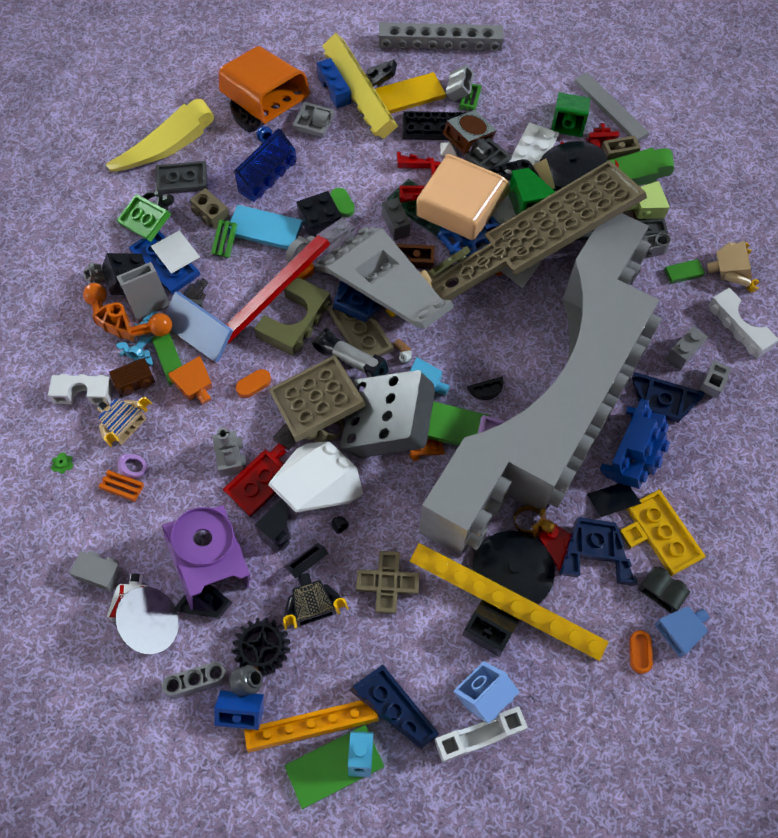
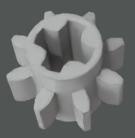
M89 263V267H86L83 272L85 280L89 281V284L99 283L102 285L101 281L105 280L101 264Z

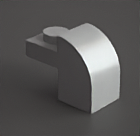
M714 360L699 387V391L717 398L729 378L728 375L731 368Z

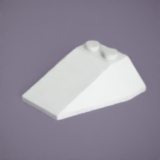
M309 442L297 448L268 484L295 512L349 504L363 495L357 467L331 442Z

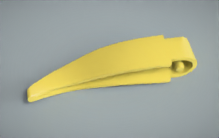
M195 99L188 105L183 104L152 133L125 153L106 163V166L110 171L116 172L166 158L200 137L204 133L203 130L213 122L214 115L202 99Z

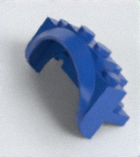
M640 399L637 408L627 407L626 414H629L632 419L612 461V465L602 463L600 467L601 473L606 478L640 489L642 483L646 482L648 475H655L657 468L660 469L663 462V454L668 451L670 442L667 440L669 424L666 422V416L652 412V409L649 407V401Z

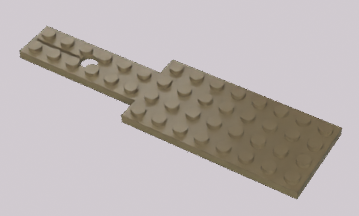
M608 160L487 232L485 236L490 244L431 278L432 288L441 299L452 300L507 266L517 275L647 198L646 192L613 162ZM450 281L458 282L456 286L448 288Z

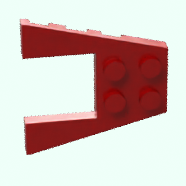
M397 152L396 155L397 168H430L431 177L441 163L434 161V158L427 157L426 160L417 158V155L413 154L404 156L401 155V152ZM399 186L400 203L417 200L425 186Z

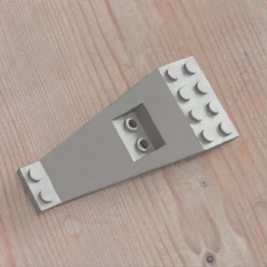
M364 227L360 229L358 235L346 239L344 245L333 248L331 254L322 256L317 260L318 263L314 265L317 272L332 274L419 328L426 329L454 308L450 300H444L439 297L383 228Z

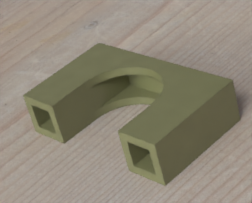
M299 277L284 289L285 298L302 305L307 310L304 319L296 324L286 325L264 315L254 328L256 338L292 356L302 349L306 337L309 338L312 335L313 327L321 322L322 314L325 310L327 311V307L332 305L330 292Z

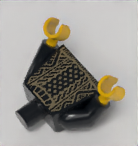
M309 573L301 574L297 577L300 586L292 589L293 594L287 600L285 617L283 618L284 629L287 630L288 625H294L296 629L297 625L300 627L336 615V612L340 614V608L345 607L347 610L349 609L346 600L341 598L339 593L328 584H322L321 580L312 582Z

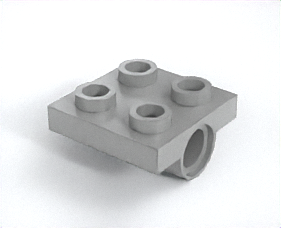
M304 102L293 123V130L324 138L335 115L334 109Z

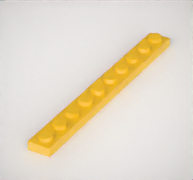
M418 543L409 561L600 661L609 641L421 543Z

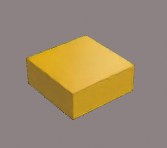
M637 521L619 531L629 549L648 539Z

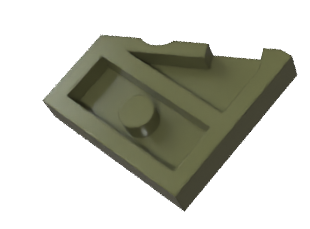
M468 246L462 248L428 271L431 277H434L441 271H445L453 266L452 264L456 261L458 263L467 258L466 255L471 252Z

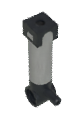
M329 328L323 329L312 342L313 347L321 354L336 355L338 360L365 373L367 378L386 375L389 371L384 358L376 354L371 356L338 339Z

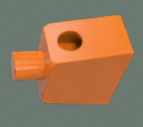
M200 356L168 374L171 382L189 401L197 397L203 405L212 399L207 392L212 388V382Z

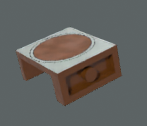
M476 110L447 120L442 134L463 154L469 152L472 142L482 138L484 140L487 138L493 140L496 129Z

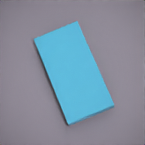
M237 205L230 220L231 223L238 224L235 234L236 238L286 250L298 238L303 225V220L241 205ZM229 226V229H228V233H227L228 236L230 235L231 226Z

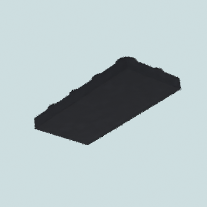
M403 111V139L448 140L442 134L447 120L467 112Z

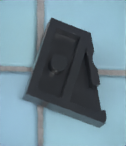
M209 584L204 586L200 594L193 596L192 610L185 595L174 609L178 612L220 619L232 604V601Z

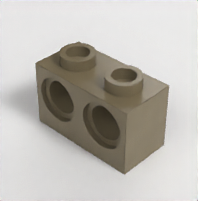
M206 188L190 199L191 211L194 215H199L207 226L210 225L216 229L219 219L226 221L230 218L228 207Z

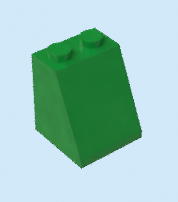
M558 92L551 130L559 132V134L582 138L589 115L591 98Z
M530 168L512 171L509 198L516 215L555 193Z

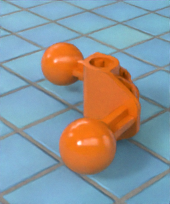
M90 283L83 290L84 300L92 306V317L95 324L102 327L105 332L118 336L120 339H127L133 342L135 337L149 333L162 337L169 334L172 329V321L164 313H156L150 317L148 323L132 327L121 303L115 302L103 306L107 299V291L104 286L99 283Z

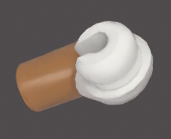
M397 339L393 346L400 351L399 360L404 364L409 363L412 358V350L403 341Z

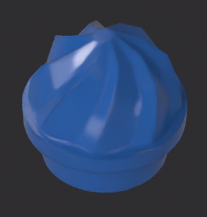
M268 126L258 128L256 132L257 139L264 143L270 142L273 138L272 130Z

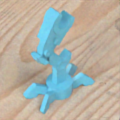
M153 311L144 317L141 323H135V326L148 323L150 317L158 312ZM139 336L140 339L136 346L129 347L126 342L116 344V347L122 350L119 353L120 356L127 355V357L133 360L145 357L147 364L153 365L149 350L142 351L145 344L152 341L151 336Z

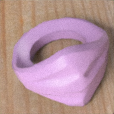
M124 454L120 456L118 461V469L124 476L140 478L146 473V462L139 455ZM127 460L139 461L142 465V470L140 472H131L127 469L125 462Z

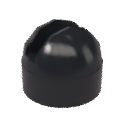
M338 516L333 518L331 526L337 534H340L348 528L349 522L344 517Z

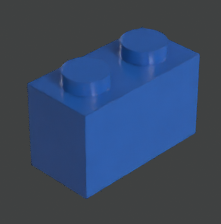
M220 690L214 707V726L259 730L264 712V694L237 696L233 691Z

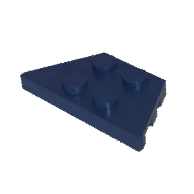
M634 372L632 375L638 402H640V399L648 400L652 412L663 414L667 420L677 423L705 396V393L658 378Z

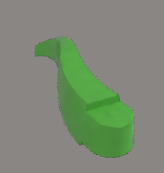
M649 148L610 160L614 164L617 161L619 169L637 185L654 183L658 178L671 175L675 169L673 153L667 148L657 150Z

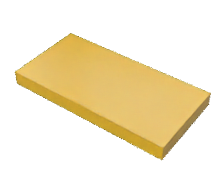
M434 72L375 88L390 114L446 98V93Z
M660 489L640 499L641 504L626 509L633 521H637L648 537L647 542L670 576L681 572L706 557Z

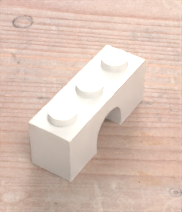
M52 375L48 396L53 404H73L74 396L78 392L87 391L86 397L91 405H99L102 401L110 405L113 383L110 377L105 375Z

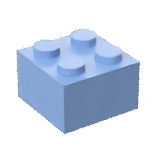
M483 661L453 692L468 711L489 724L514 700L519 690L505 672Z

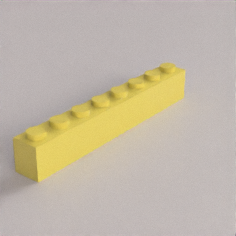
M335 33L322 45L326 51L324 54L328 59L331 58L347 83L351 90V99L358 104L357 109L364 114L365 122L371 125V132L376 137L380 136L384 139L398 125L345 40Z

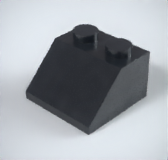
M282 498L255 524L259 538L276 553L280 549L284 550L289 545V540L291 539L290 508Z

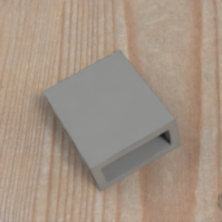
M151 262L116 276L136 319L146 317L153 311L162 310L169 306L170 303Z

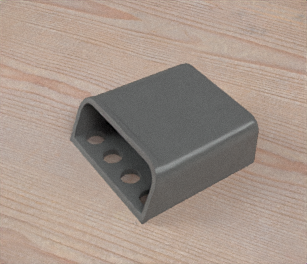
M420 370L354 379L353 384L358 392L361 386L365 387L359 394L366 406L346 416L340 450L358 458H368L418 450L426 446L435 395V387L431 380ZM359 417V423L353 426L352 423L354 419ZM356 435V440L349 444L350 437Z

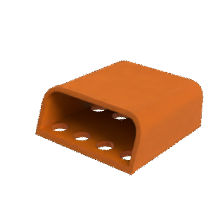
M256 46L226 63L218 72L219 91L264 124L310 95L305 73L261 46ZM299 91L302 94L296 95L293 92ZM288 98L290 99V101L285 102L282 99ZM277 105L279 108L274 109L271 106Z

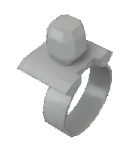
M298 236L290 244L286 252V261L291 262L315 237L309 236L305 239Z

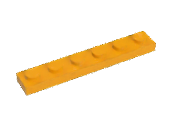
M359 700L260 724L259 730L244 729L246 749L248 753L378 722V714L363 701Z

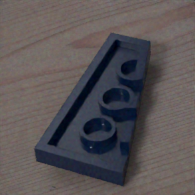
M381 665L349 690L420 749H423L439 735L438 731L384 665Z

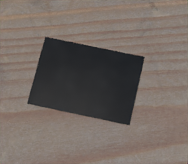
M619 483L587 494L600 517L641 504L630 486Z

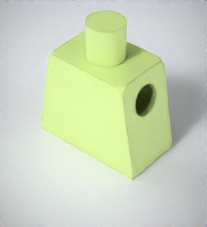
M657 181L641 186L646 192L647 198L626 211L634 210L638 219L665 218L670 207L660 182Z

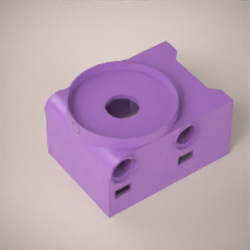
M223 505L214 508H193L183 513L177 520L162 525L167 547L191 610L193 609V596L200 594L204 586L235 576L239 579L242 578L246 589L249 588L250 572ZM200 530L208 531L212 535L210 544L207 546L196 545L193 541V536L196 532Z

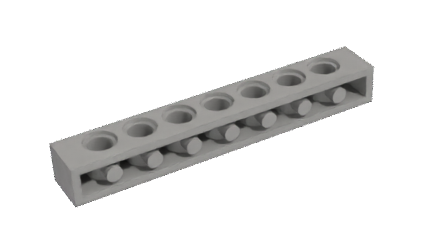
M379 22V47L502 51L503 25Z

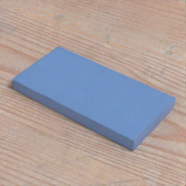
M175 292L165 313L172 321L171 331L214 362H218L233 330L182 293Z

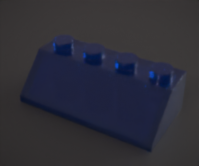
M278 128L234 170L238 192L253 202L261 198L264 192L269 187H272L275 181L282 177L290 166H294L297 161L296 149L281 129Z

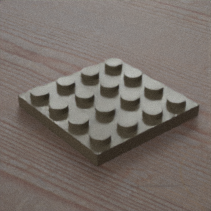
M336 355L268 389L296 443L366 406Z

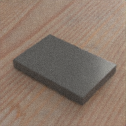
M206 161L156 165V189L161 194L202 191L204 188L208 190Z

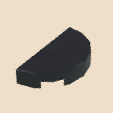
M503 376L469 385L467 390L477 399L491 400L502 391Z

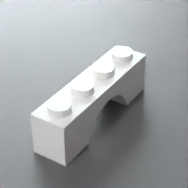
M728 288L712 298L708 305L710 312L716 315L722 321L723 326L734 334L735 339L746 347L748 353L757 359L772 350L777 344L778 338L768 327H754L747 324L740 317L738 311L742 300Z
M518 706L499 713L497 718L489 724L483 721L471 727L440 736L434 742L443 764L522 733L528 727Z

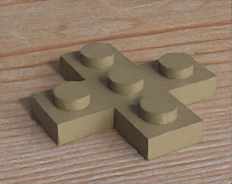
M379 551L378 570L357 569L356 592L377 593L375 609L377 614L396 615L397 594L418 595L419 573L399 572L400 552Z

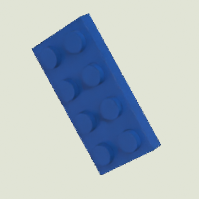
M159 231L151 242L142 238L131 245L129 250L131 253L142 254L145 264L152 263L161 284L173 295L199 277L200 271L192 263H189L179 270L170 273L151 247L166 238Z

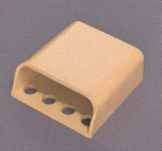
M446 154L417 198V216L467 239L474 240L510 192L509 182L497 173L454 155Z

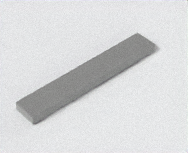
M588 73L575 78L574 84L591 98L627 136L635 135L638 142L648 137L649 132Z

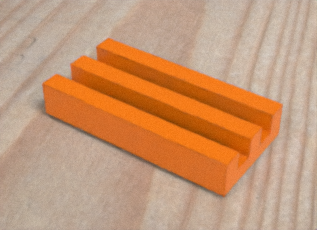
M107 470L106 477L104 476L103 482L98 485L99 489L135 502L144 487V483ZM112 477V478H114V479L120 480V481H122V482L128 483V484L133 485V486H136V487H138V488L129 486V485H127V484L118 482V481L113 480V479H110V478ZM109 483L124 490L131 491L134 493V495L107 486V484Z

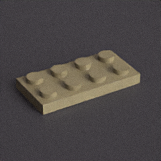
M333 305L327 307L328 314L346 343L371 356L376 354L382 357L394 351L393 345L374 316L365 323L334 309Z

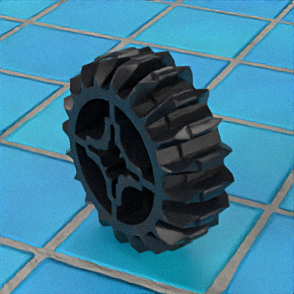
M266 617L263 623H261L259 618H256V624L254 625L251 621H248L249 627L247 629L245 626H241L243 634H235L240 640L233 641V645L238 647L232 650L234 655H238L234 660L236 663L241 662L239 667L246 665L257 667L259 671L262 670L264 676L268 675L267 669H270L273 674L276 673L275 665L279 668L283 667L280 659L283 661L288 660L287 656L283 653H290V648L285 647L291 643L290 639H285L288 636L287 631L281 632L283 626L280 624L276 627V620H272L269 624V620ZM268 631L278 638L279 645L268 642ZM259 632L256 639L248 640L251 635ZM264 640V644L266 647H263L259 653V649L257 646H261V643H263ZM245 648L255 652V662L246 658ZM276 652L272 659L264 662L267 654Z

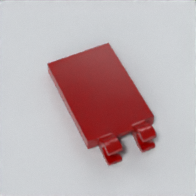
M280 443L271 452L265 449L223 488V491L249 517L253 516L276 494L268 484L285 464L279 459L286 453L285 448Z

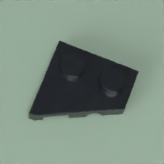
M393 59L369 68L366 76L373 87L375 85L380 87L385 81L395 76L397 63Z

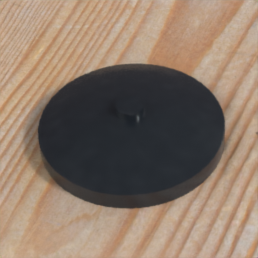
M582 141L566 142L554 146L540 159L542 161L547 158L555 184L553 190L555 191L560 190L607 162V156L601 148Z
M502 531L488 537L477 549L472 564L473 571L538 605L549 594L555 577L554 563L546 547L535 537L520 531Z

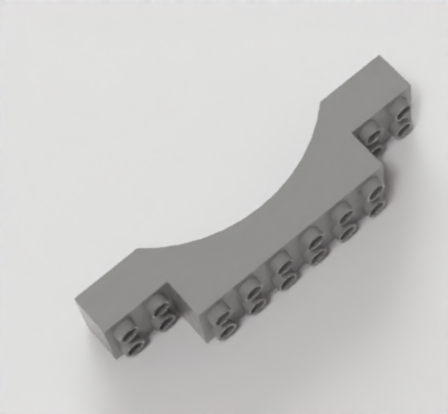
M621 213L594 229L575 260L563 298L569 326V355L565 368L550 388L523 412L496 427L465 437L422 505L420 534L462 556L467 546L475 550L479 548L488 532L487 526L492 516L497 517L507 497L524 506H533L540 513L541 509L546 508L548 503L556 508L559 507L569 489V485L574 476L577 475L588 451L596 441L604 426L603 424L608 415L611 414L622 390L630 380L636 365L645 353L662 318L653 314L659 299L630 286L636 280L642 268L641 264L651 247L650 243L643 241L649 227L648 225Z

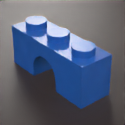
M329 58L317 62V77L323 87L328 86L330 99L336 109L351 104V90L333 60Z

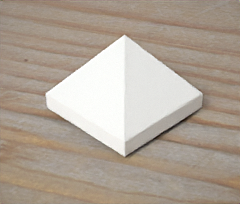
M452 142L440 143L441 157H445L446 154L457 157V147Z

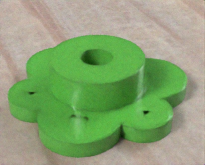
M60 453L57 457L53 458L52 471H59V473L63 474L66 470H71L73 468L72 456Z

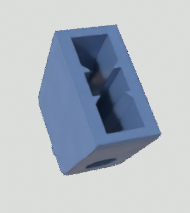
M687 606L659 619L654 625L681 658L708 632L703 623L709 620L710 617L702 608L694 613Z

